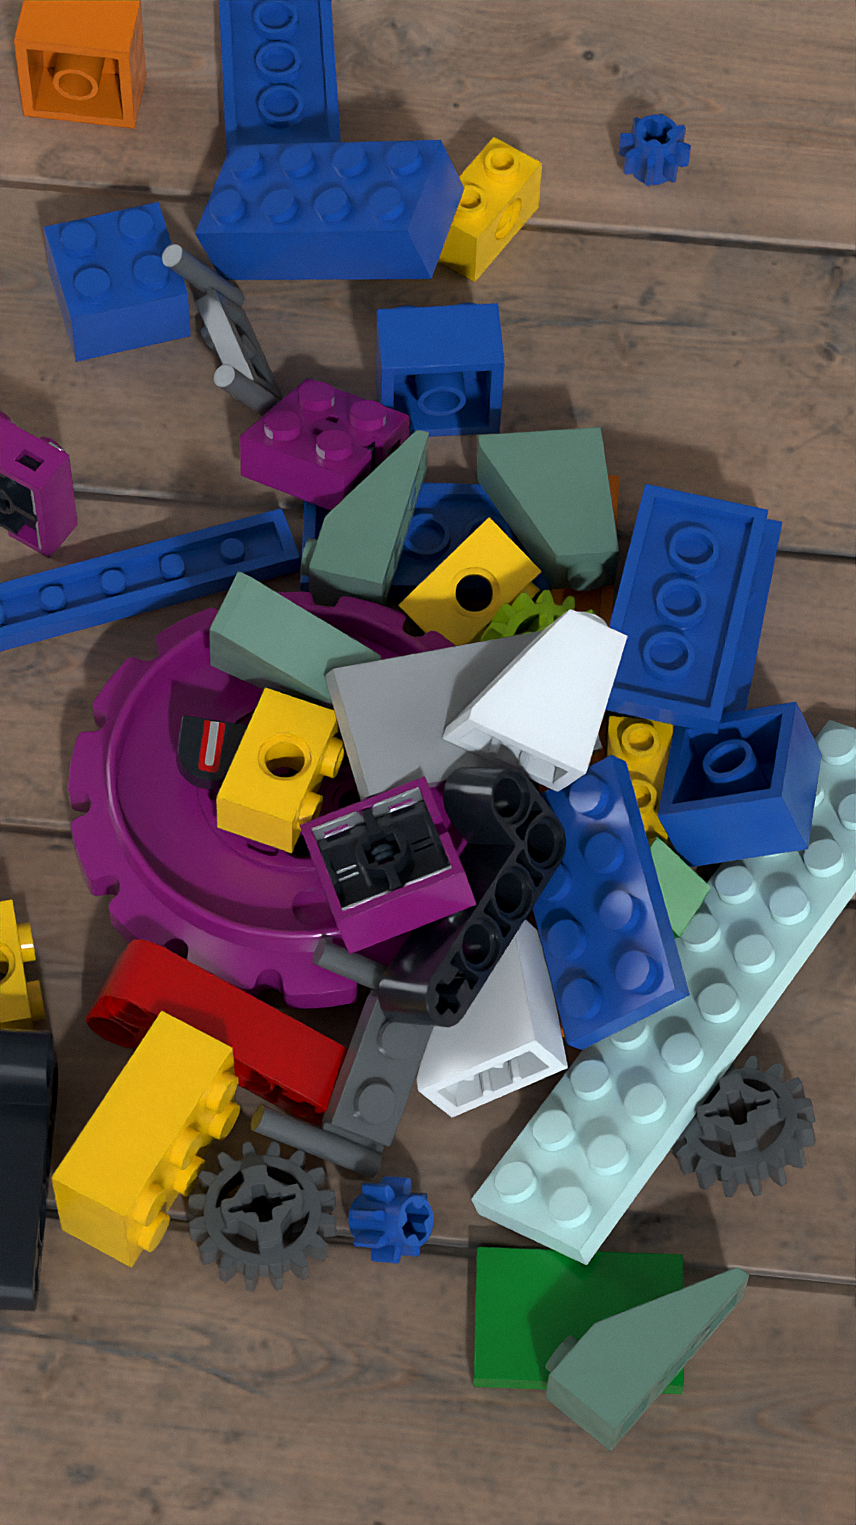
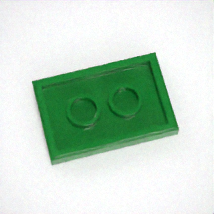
M477 1247L473 1387L547 1390L548 1378L551 1372L545 1368L546 1364L567 1337L573 1335L576 1339L580 1340L594 1323L683 1289V1254L597 1251L589 1263L585 1265L555 1250ZM684 1368L661 1394H682L684 1389Z

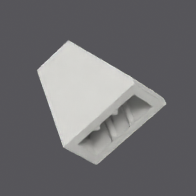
M569 609L546 627L446 727L442 739L500 766L520 769L529 779L559 792L587 772L627 636L607 627V623L597 615Z
M526 919L465 1016L456 1025L449 1028L433 1027L420 1063L416 1079L417 1087L421 1094L452 1118L568 1068L554 991L539 932Z

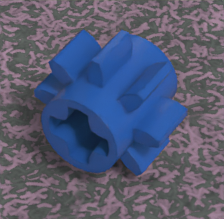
M664 114L648 115L642 119L638 117L633 118L632 134L621 133L618 154L625 157L623 173L625 175L633 174L638 181L646 186L659 185L666 181L676 182L678 166L686 167L689 164L691 145L684 143L686 127L684 125L677 126L673 120L664 116Z
M384 1176L381 1184L363 1183V1193L355 1198L350 1207L348 1222L351 1234L355 1238L353 1243L356 1247L371 1248V1261L398 1264L401 1255L418 1257L420 1255L419 1247L426 1243L432 1233L434 1217L432 1208L427 1201L428 1195L427 1193L410 1192L411 1178Z

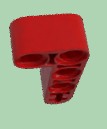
M134 939L127 945L114 963L86 1016L85 1022L95 1034L118 1046L136 1048L160 1012L163 1011L232 1047L234 1074L238 1077V1086L299 1119L312 1124L322 1125L323 1116L327 1110L331 1094L348 1051L346 1047L154 942Z

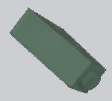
M601 427L478 435L477 481L536 566L542 571L541 573L552 589L572 588L578 591H590L601 586L615 585L619 547Z
M239 571L209 629L211 666L263 690L266 687L334 710L325 675L334 668L381 660V655L254 578Z

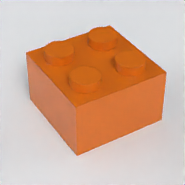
M23 0L14 37L23 116L135 129L147 78L141 0Z

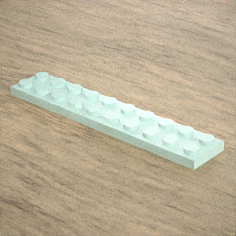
M829 720L815 738L822 757L808 849L728 861L720 865L707 883L711 890L681 937L675 938L690 995L582 1050L471 1199L479 1215L585 1265L589 1263L695 1116L697 1106H702L718 1084V1079L722 1078L856 892V728Z

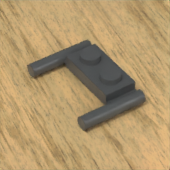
M169 245L162 254L163 264L205 294L196 301V305L205 323L200 328L201 334L209 348L220 357L223 364L214 374L215 384L229 393L236 401L242 402L263 416L280 402L283 396L245 311L240 308L244 302L243 293L179 245Z
M322 939L315 948L312 963L369 987L371 992L366 999L327 1110L323 1116L321 1128L260 1105L252 1117L251 1130L373 1178L379 1171L382 1163L381 1152L383 1147L391 1146L434 1026L390 1021L383 1014L378 998L379 983L388 966L356 952L349 954L346 948Z

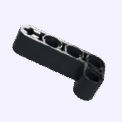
M461 767L455 769L449 775L443 792L444 809L451 822L468 843L459 859L466 873L476 905L415 928L410 932L379 983L378 998L380 1008L385 1017L390 1021L448 1028L456 1025L465 1016L559 867L566 848L565 830L558 817L520 769L512 767Z
M0 1028V1310L35 1311L38 1303L58 1096V1061L52 1030Z

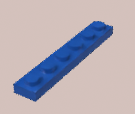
M282 508L0 583V652L227 591L230 589L238 571L254 578L258 582L300 571V555Z

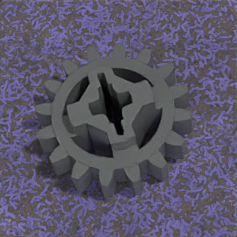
M750 1056L743 1069H735L734 1064H731L723 1077L718 1079V1084L702 1106H697V1113L671 1147L672 1152L677 1154L680 1169L684 1175L696 1171L699 1187L704 1190L711 1187L717 1180L722 1181L725 1197H733L739 1184H748L752 1194L759 1196L762 1191L761 1181L769 1177L773 1182L782 1187L787 1183L784 1167L788 1164L792 1167L803 1169L806 1165L803 1147L815 1146L816 1141L812 1124L815 1122L811 1098H805L803 1084L799 1077L786 1081L783 1065L778 1062L772 1065L766 1072L760 1071L757 1056Z
M272 1141L266 1155H256L251 1142L243 1143V1159L235 1162L229 1155L221 1152L217 1155L220 1173L215 1175L202 1170L198 1175L199 1188L204 1194L189 1196V1213L197 1217L189 1222L191 1241H204L199 1247L200 1261L203 1265L213 1263L218 1259L221 1260L219 1265L221 1281L226 1283L239 1272L245 1274L246 1291H254L259 1277H269L275 1291L282 1290L283 1273L291 1270L298 1278L304 1280L309 1277L306 1258L309 1256L313 1259L324 1261L328 1256L327 1243L322 1237L336 1236L337 1218L328 1214L336 1209V1195L333 1190H321L325 1185V1171L322 1167L314 1168L307 1173L304 1171L306 1165L304 1151L299 1149L286 1160L280 1157L279 1142ZM278 1181H281V1182L287 1184L288 1186H285V1185L281 1184V1183L278 1182ZM242 1184L233 1198L224 1199L231 1190ZM266 1210L268 1217L272 1220L259 1222L255 1211ZM302 1232L295 1242L284 1248L291 1234ZM241 1245L242 1247L246 1248L247 1250H249V1251H251V1252H253V1253H250V1252H246V1251H244V1250H241V1249L237 1248L236 1246Z

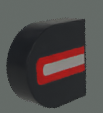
M183 715L176 763L184 779L202 789L221 788L248 725Z

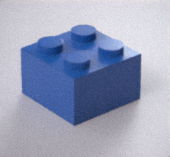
M159 202L43 227L49 273L76 362L191 336L188 292L184 279L162 262V254L169 245H172Z
M464 302L451 306L431 307L403 305L390 309H377V402L410 416L409 437L416 430L429 432V437L500 433L505 361L498 303L476 304Z
M797 702L722 714L718 734L674 726L658 818L679 857L689 867L808 849L822 754Z

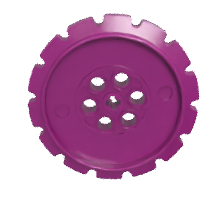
M278 592V594L381 655V660L456 646L436 631H429L420 637L407 635L405 633L406 616L397 610L374 602L342 596L337 605L332 608L315 606L312 594L309 592ZM215 608L204 609L182 619L157 634L155 637L157 658L150 661H143L136 657L128 658L110 677L93 702L94 721L101 729L92 732H82L78 735L70 763L68 780L71 808L75 811L86 813L71 822L73 845L80 870L92 895L102 896L109 894L115 896L108 906L110 922L128 944L134 939L154 942L256 998L262 990L276 989L283 995L284 1006L289 1009L324 1008L353 1003L357 1000L359 983L312 963L315 948L322 939L344 948L346 946L311 855L298 856L294 853L217 828L216 797L220 788L202 789L185 780L178 770L176 753L183 715L249 725L264 691L210 665L209 629L218 611ZM339 728V737H338V738L343 740L342 735H341V731H340V728ZM346 750L343 759L348 757ZM341 763L334 779L324 776L317 793L323 796L319 817L361 801L351 765ZM280 767L271 771L272 774L278 777H291L299 773L288 767ZM445 785L431 787L430 790L441 813L446 830L460 857L468 843L451 822L444 809L443 792ZM302 831L294 849L303 846L307 847ZM412 930L359 950L356 953L389 966Z

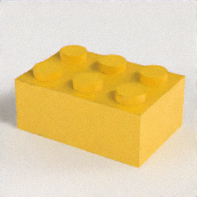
M163 1011L160 1012L51 1177L61 1230L132 1268L143 1249L152 1252L158 1246L170 1222V1216L166 1214L179 1193L188 1196L198 1183V1175L205 1168L206 1161L202 1159L203 1155L214 1138L223 1141L228 1136L240 1112V1105L236 1102L238 1077L234 1074L232 1047Z

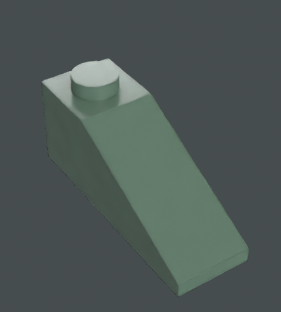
M416 430L325 516L318 540L307 539L302 554L300 574L309 576V593L312 594L313 602L335 607L342 596H350L383 606L386 605L428 468L429 432Z
M736 1267L594 1323L580 1340L570 1335L559 1345L546 1364L545 1368L551 1373L548 1378L545 1398L611 1452L742 1301L749 1275L741 1268Z

